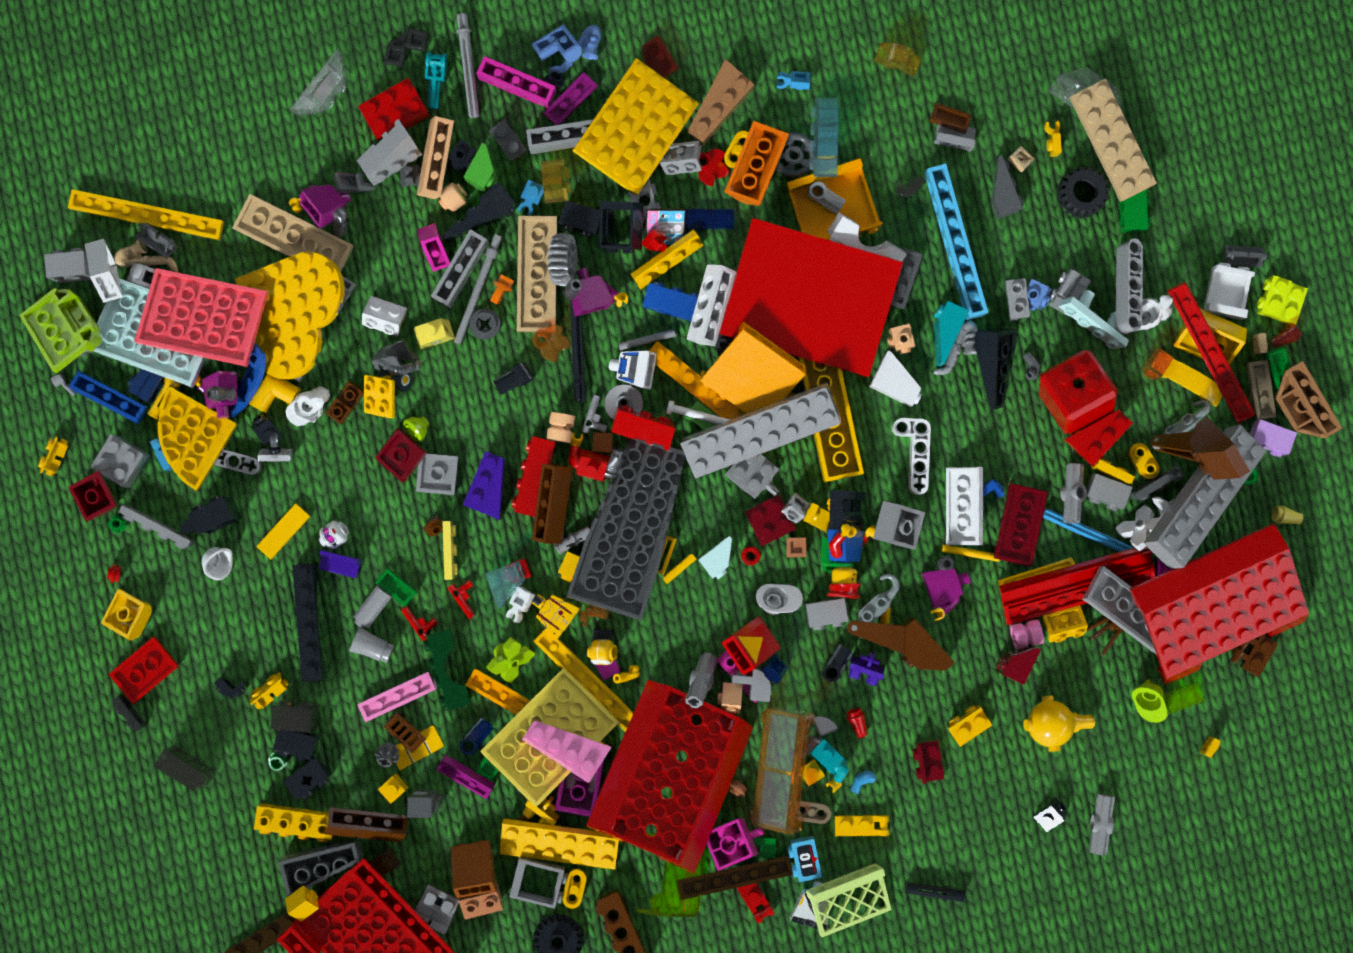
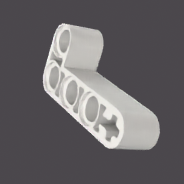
M900 418L892 424V432L899 437H910L908 487L914 495L924 494L928 490L931 427L929 422L924 419ZM899 422L906 425L904 433L897 430L896 426ZM918 423H922L925 426V432L922 434L916 430ZM918 442L924 445L922 453L917 452L915 449V445ZM917 461L924 465L922 472H917L914 468ZM914 475H924L923 478H919V484L923 485V488L919 489V491H917V488H914V484L918 483V477L914 478Z

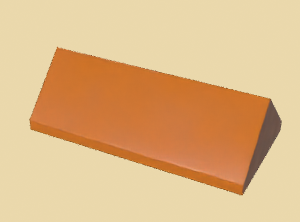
M753 121L724 192L743 204L761 206L789 134Z

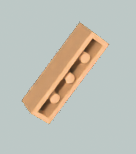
M437 116L430 120L417 195L431 199H437L441 196L454 124L453 120Z

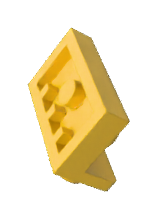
M1080 605L1042 616L1048 632L1049 642L1055 641V643H1059L1072 636L1077 638L1084 635L1087 631L1088 624Z
M972 705L965 710L966 714L961 717L956 716L949 721L950 724L946 726L960 747L992 726L979 705Z

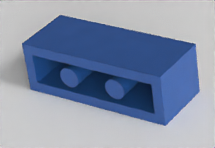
M659 282L649 283L642 305L643 308L692 321L699 294L691 292L688 295L683 293V290L680 288L672 287L671 290L664 288L665 284Z

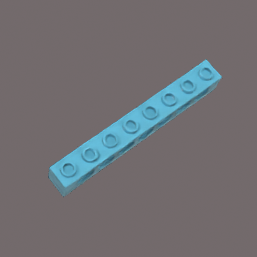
M942 164L928 168L924 175L961 305L969 310L966 320L984 316L988 313V309L947 165Z

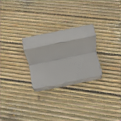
M937 125L934 144L971 152L976 141L974 140L976 129L968 127L966 134Z

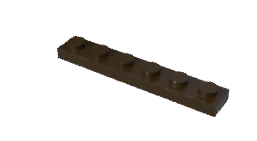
M786 855L676 880L679 899L685 900L791 876L793 871L790 857Z

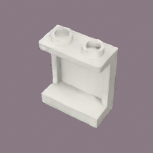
M1219 263V265L1212 267L1204 310L1214 315L1239 320L1247 318L1248 310L1245 307L1250 281L1254 277L1255 272L1249 271L1250 268L1247 267L1232 268L1228 263Z

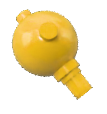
M1043 696L1042 702L1038 703L1030 711L1028 719L1024 720L1025 731H1029L1031 737L1038 744L1048 747L1049 752L1061 751L1060 746L1068 742L1074 732H1078L1081 729H1091L1095 726L1093 715L1072 713L1066 705L1054 701V696Z

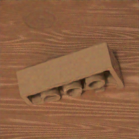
M726 59L688 129V134L695 141H700L702 147L754 89V84Z

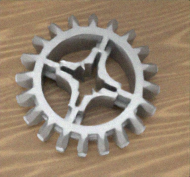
M555 234L550 240L547 259L548 273L552 283L555 285L566 286L570 280H575L578 253L576 241L571 234Z

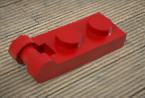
M757 883L737 888L758 924L768 915L772 916L775 914ZM763 904L765 909L758 912L756 907Z

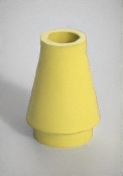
M1283 505L1275 506L1272 511V520L1277 524L1300 525L1303 521L1302 513H1298Z

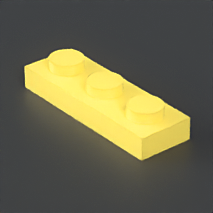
M442 521L444 580L455 579V575L458 574V566L454 564V556H457V545L453 544V537L456 536V525H453V521Z

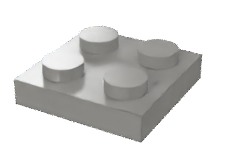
M426 454L418 465L416 492L455 495L459 457Z

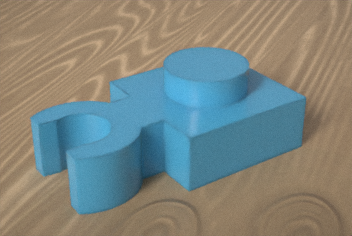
M528 180L521 194V199L525 201L519 205L518 211L521 213L524 207H528L529 212L527 215L531 216L533 214V204L539 206L546 187Z
M156 438L150 441L163 470H173L162 452L159 439Z

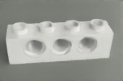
M707 265L688 331V340L700 345L716 346L736 271L723 265Z

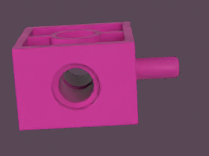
M744 818L736 819L713 829L707 845L717 870L725 869L758 855L753 839L763 835V829L760 827L749 832Z

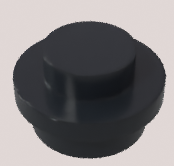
M550 72L545 77V82L555 86L556 89L563 87L564 82L561 74Z

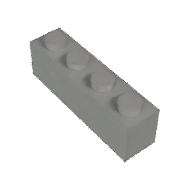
M593 120L526 130L530 153L537 154L575 148Z
M471 229L469 230L433 291L431 297L451 309L489 244L486 238Z

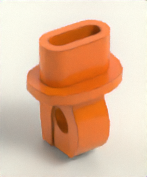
M501 274L498 280L494 281V285L497 288L490 301L499 304L506 291L512 292L511 287L514 281Z

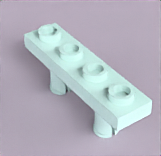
M1083 291L1079 301L1074 297L1060 301L1058 306L1064 310L1066 315L1077 320L1079 325L1086 327L1092 332L1093 336L1100 338L1109 348L1118 349L1127 346L1129 340L1120 334L1116 328V312L1110 314L1106 323L1089 309L1095 296L1092 291Z

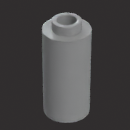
M376 585L353 617L356 619L354 623L361 628H369L392 596Z

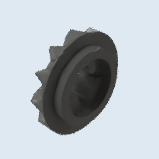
M480 309L470 319L471 332L482 340L493 338L501 328L498 315L490 309ZM479 319L483 321L489 320L488 324L491 330L484 328L480 331L482 324Z

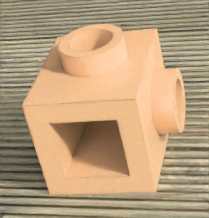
M910 324L889 329L890 337H888V344L890 349L893 348L894 353L899 352L900 355L911 352V348L915 347Z
M723 682L722 693H718L717 704L721 705L722 710L733 715L736 713L740 714L743 684Z

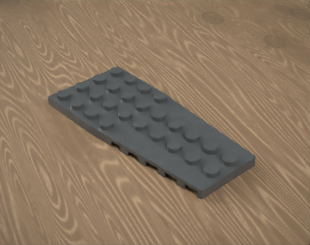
M629 439L626 449H624L625 459L617 471L618 476L613 478L609 484L607 493L585 540L567 594L568 598L642 621L663 554L685 460L684 451L672 447L668 451L664 450L662 445L654 443L649 445L646 444V441L640 439Z

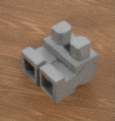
M428 884L415 911L427 924L432 920L430 927L445 935L459 905V898Z

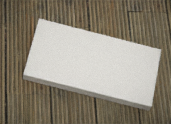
M983 467L946 468V545H983Z

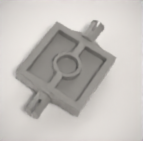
M762 454L731 465V468L725 474L753 499L765 489L774 496L780 491L771 484L774 475L779 469Z

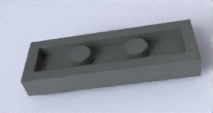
M906 248L903 251L907 255L902 261V268L891 301V306L903 310L905 309L923 256L921 253Z

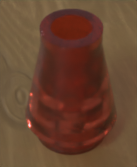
M1288 324L1270 340L1273 346L1278 348L1299 341L1302 334L1295 324Z

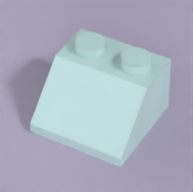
M730 536L698 559L712 578L717 577L719 579L727 573L725 569L729 566L732 542Z

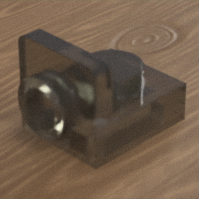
M922 176L918 179L914 177L906 184V188L898 180L894 185L895 192L900 198L904 197L908 200L925 185L926 181Z

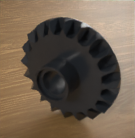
M562 914L550 915L544 918L537 925L533 935V945L536 953H580L584 943L583 932L579 924L573 918ZM560 937L563 940V944L556 945L553 939Z

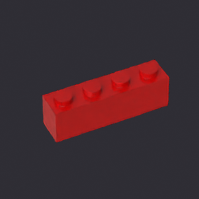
M533 436L532 440H528L526 446L528 456L527 459H523L521 470H524L523 477H519L516 487L519 489L518 497L514 496L512 507L515 508L514 512L535 517L542 463H552L556 442Z

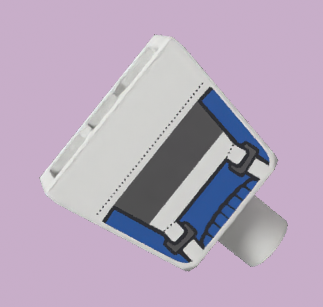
M651 351L621 352L619 360H610L609 369L617 371L616 378L641 388L651 389L657 353Z

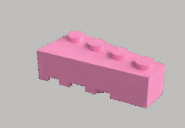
M535 720L522 739L587 783L590 782L611 749L610 746Z

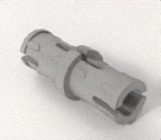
M587 525L574 534L571 532L568 534V537L562 540V544H554L558 553L561 555L574 546L578 547L581 542L586 540L590 527Z

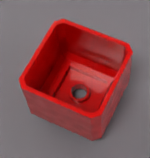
M1082 350L1041 373L1039 396L1064 434L1073 435L1114 412L1118 390L1091 351ZM1080 380L1084 383V386L1076 388L1073 386V383Z

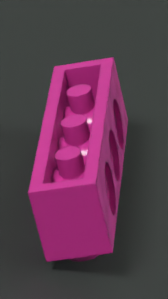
M485 56L477 71L479 80L547 109L551 106L557 93L555 86Z

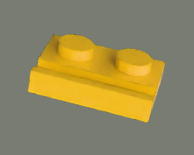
M1102 458L1094 466H1090L1123 484H1132L1135 476L1128 473L1129 471L1121 467L1116 468L1111 465V462Z

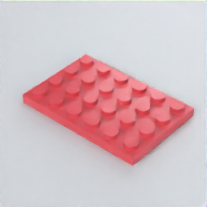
M156 268L134 342L248 367L268 292Z

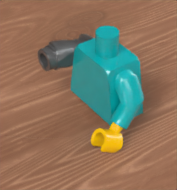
M811 735L808 740L797 745L791 754L800 762L811 753L834 775V778L826 784L827 787L831 786L833 788L832 792L834 793L842 786L841 782L849 771L846 765L848 761L823 736L819 738Z

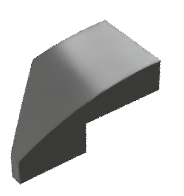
M336 172L333 175L338 193L371 191L375 186L362 178L363 174L361 172H358L356 175L353 173Z

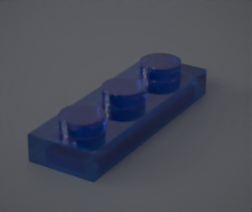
M685 209V229L734 230V209Z

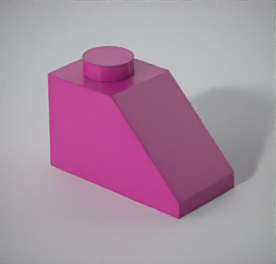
M433 223L417 229L421 246L432 271L448 267L450 261L436 224Z

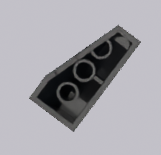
M497 182L479 199L480 204L471 207L465 215L466 218L464 220L462 218L459 219L442 237L446 242L468 234L470 229L475 231L497 222L505 216L508 218L516 211V203L501 184Z
M1014 328L978 330L975 336L977 357L991 410L1004 406L1008 386L1005 378L1008 372L1011 371V365H1008L1010 354H1014L1016 329Z

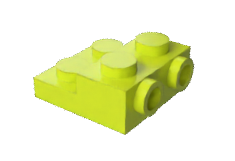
M1275 275L1267 278L1263 284V297H1260L1257 303V308H1259L1257 314L1293 326L1296 325L1308 288L1293 284L1292 281Z

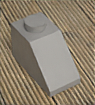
M133 262L127 281L150 289L155 269Z

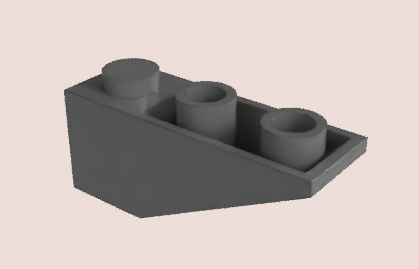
M1002 155L996 159L991 204L998 220L1018 213L1023 209L1022 197L1017 195L1015 190L1017 187L1015 179L1010 177L1008 171L1010 169L1007 159H1003Z

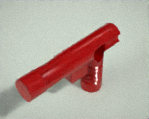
M470 580L458 588L454 584L447 588L468 619L475 616L466 602L470 598L466 590L474 586ZM454 591H459L458 596L454 594Z
M408 606L401 610L422 641L425 640L426 632L439 624L435 618L427 623L422 617L417 620ZM419 629H424L423 634H420Z

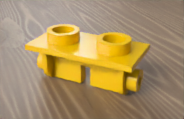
M56 435L54 439H49L45 448L48 450L46 457L42 456L38 463L40 473L46 470L45 474L52 477L54 474H57L61 461L55 459V456L63 458L69 447L67 445L69 441L62 438L60 441H57L58 437Z
M281 672L271 675L261 688L257 687L252 691L250 696L251 705L254 704L257 709L265 708L274 700L270 695L271 693L278 697L288 689L289 683L286 679L282 680Z

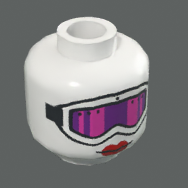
M331 521L320 529L319 541L323 547L336 549L347 541L349 531L344 523Z

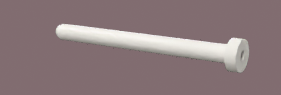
M669 401L666 414L670 415L674 412L715 424H721L730 420L674 405V401Z

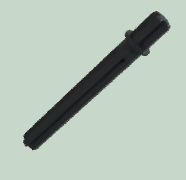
M570 299L574 382L572 385L574 386V400L576 402H583L586 400L585 385H587V382H585L582 315L575 317L573 303Z

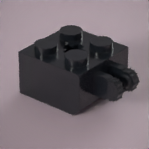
M218 495L211 498L209 504H200L192 508V512L187 514L189 520L181 524L180 531L186 534L193 532L212 534L240 520L242 517L231 497H220Z

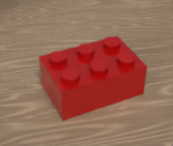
M409 78L358 106L378 142L383 139L382 134L385 131L389 133L396 126L394 122L397 119L400 120L407 130L430 117Z

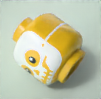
M596 639L588 647L587 656L593 664L610 665L617 658V646L611 640Z

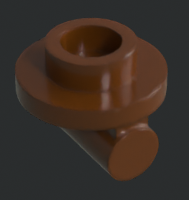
M435 515L422 529L429 536H436L442 532L443 522Z

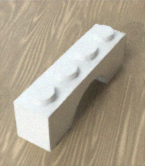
M840 212L827 230V233L831 236L830 240L833 242L842 243L901 262L907 255L902 249L887 240L873 247L861 244L858 237L859 225Z

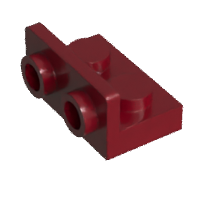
M932 740L915 743L912 753L914 760H917L918 768H915L917 780L920 779L922 784H926L929 781L944 779L939 741Z

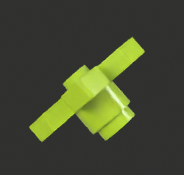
M510 637L506 643H501L495 647L493 652L495 658L489 662L486 668L495 675L501 673V677L504 680L512 683L519 675L518 666L528 663L535 653L527 646L521 647L517 640Z

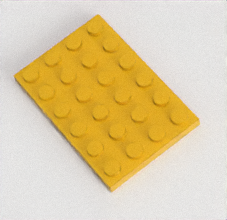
M636 58L579 140L573 152L637 196L699 103Z

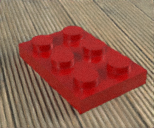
M152 637L108 675L131 703L135 704L180 667V665L156 637Z

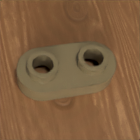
M799 800L792 807L793 816L799 821L824 824L831 817L829 807L823 803ZM799 807H804L805 812L799 813ZM823 810L824 815L818 816L817 812Z

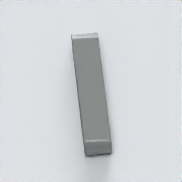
M1131 239L1117 247L1116 328L1121 334L1136 331L1142 326L1143 246L1138 239Z

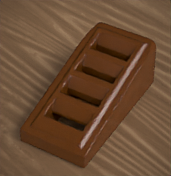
M400 712L396 713L384 725V728L412 753L426 740ZM399 720L401 723L394 729L392 726ZM405 725L407 728L400 735L398 732ZM411 731L413 734L405 740L404 737ZM417 736L419 739L411 746L409 743Z

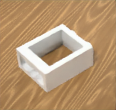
M101 239L86 243L85 249L90 278L103 303L122 298L117 264L105 240Z

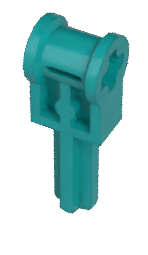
M427 52L424 79L429 81L427 108L438 109L440 82H445L447 53L437 55Z

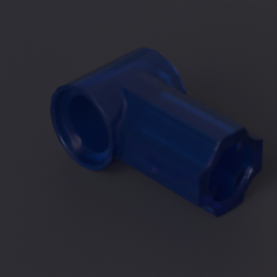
M481 717L460 742V751L465 755L475 753L494 727ZM467 740L474 743L472 751H467L464 747V743Z

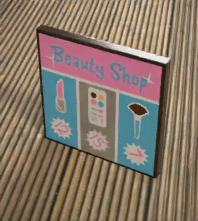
M647 209L646 236L653 229H656L666 234L667 239L664 241L666 245L674 244L684 237L686 210Z

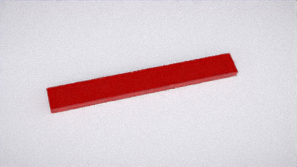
M1184 281L1168 289L1167 292L1173 298L1176 309L1237 424L1255 416L1246 395L1187 283Z

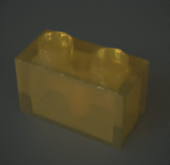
M564 159L542 161L541 172L545 203L568 201V193H571L570 181L566 179L570 178L569 166L565 167Z

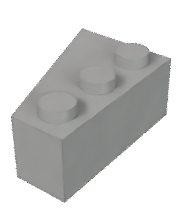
M399 119L394 122L396 126L389 133L385 131L382 134L383 139L377 145L373 144L357 160L373 186L384 181V179L398 172L402 167L415 161L422 155Z

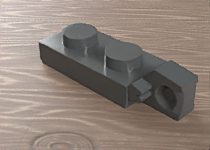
M1174 466L1131 491L1130 495L1132 499L1143 501L1151 496L1150 493L1153 491H1160L1166 488L1168 482H1177L1184 475L1179 466Z

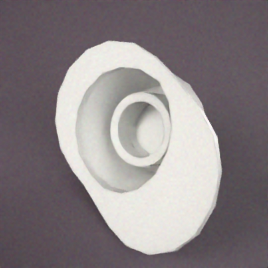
M765 584L757 590L756 600L765 612L775 615L797 610L802 605L803 596L798 588L791 585Z

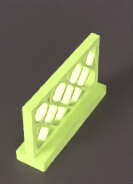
M872 864L806 890L807 897L811 900L821 937L891 910L883 878L885 873L882 867ZM878 880L879 887L877 891L870 890L872 882ZM861 887L863 891L859 899L853 897L852 894L855 888ZM868 891L874 894L870 904L863 902ZM844 894L846 897L841 906L834 903L838 895ZM878 897L883 899L885 905L879 909L874 907ZM850 898L857 901L853 911L845 908ZM825 900L829 903L823 913L819 911L817 903ZM863 904L868 908L865 914L860 916L856 913L860 905ZM832 905L840 908L835 918L828 915ZM843 911L851 914L846 922L839 921ZM826 917L833 920L830 928L824 930L823 923Z

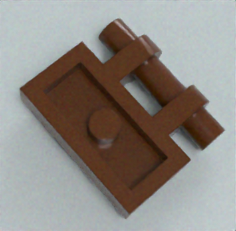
M1262 635L1234 648L1230 661L1237 664L1240 658L1243 659L1240 667L1259 677L1278 643ZM1250 643V644L1252 645V647L1250 648L1249 652L1246 654V653H1244V651H1245L1246 647L1248 646V644Z

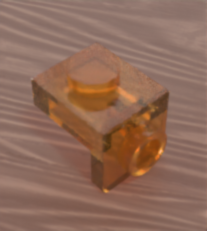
M1157 347L1141 370L1144 371L1146 377L1153 380L1154 378L1159 379L1163 376L1174 357Z
M594 606V608L586 607L585 611H581L580 622H583L582 627H587L589 616L608 619L609 610Z

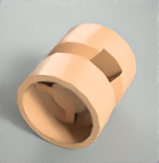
M551 412L549 418L551 427L547 429L546 439L571 443L572 432L570 428L574 427L575 416Z

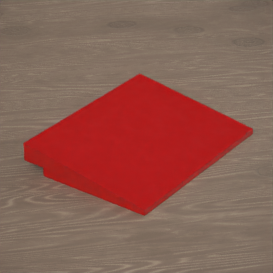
M752 218L719 334L735 338L738 335L740 325L745 322L789 355L869 377L903 262Z

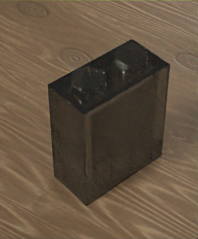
M176 745L164 749L154 765L155 768L192 791L199 788L202 789L204 785L207 786L213 778L211 775L214 770L213 768Z

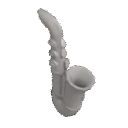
M965 321L945 367L937 369L933 374H949L952 367L956 364L962 347H964L963 354L965 355L977 354L975 336L978 327L973 321Z

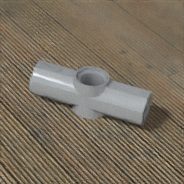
M1069 463L1066 467V483L1060 492L1061 499L1064 502L1063 522L1077 524L1081 522L1082 501L1087 497V490L1083 485L1084 465Z
M711 653L700 655L696 670L691 672L686 704H689L692 708L702 706L707 690L712 688L713 672L717 664V658Z
M1097 794L1095 811L1090 820V853L1107 855L1109 835L1112 834L1114 819L1112 817L1114 796Z

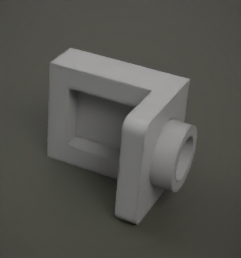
M794 493L781 512L789 520L798 523L805 518V512L810 504L797 493Z

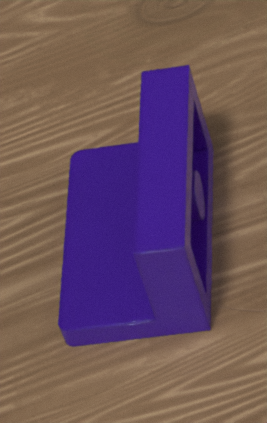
M320 550L322 556L318 569L352 578L358 577L362 559Z

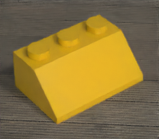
M1200 308L1230 365L1246 343L1247 329ZM1183 322L1174 347L1203 359Z

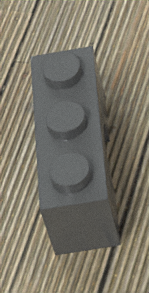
M416 789L413 795L408 797L407 817L432 818L443 803V795L439 794V789Z

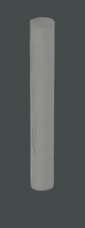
M672 329L618 344L621 351L675 337L676 334L675 330Z

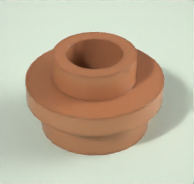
M735 780L733 783L731 782L729 791L738 798L739 796L744 797L747 789L742 783Z

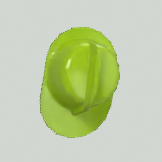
M1148 679L1133 690L1132 699L1141 717L1154 723L1162 722L1166 719L1168 712L1164 701V693L1160 686Z

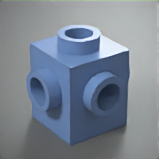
M1031 279L1029 285L1026 286L1029 309L1032 311L1036 309L1042 311L1043 307L1046 308L1050 302L1051 297L1049 296L1052 289Z

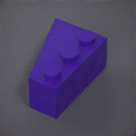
M485 451L464 501V506L501 520L505 473L504 458Z

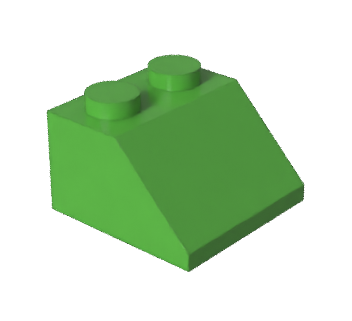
M484 143L481 144L464 175L468 185L483 193H486L497 183L491 155Z

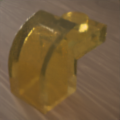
M880 43L874 61L887 69H899L909 76H916L921 58L913 53V49L897 43Z

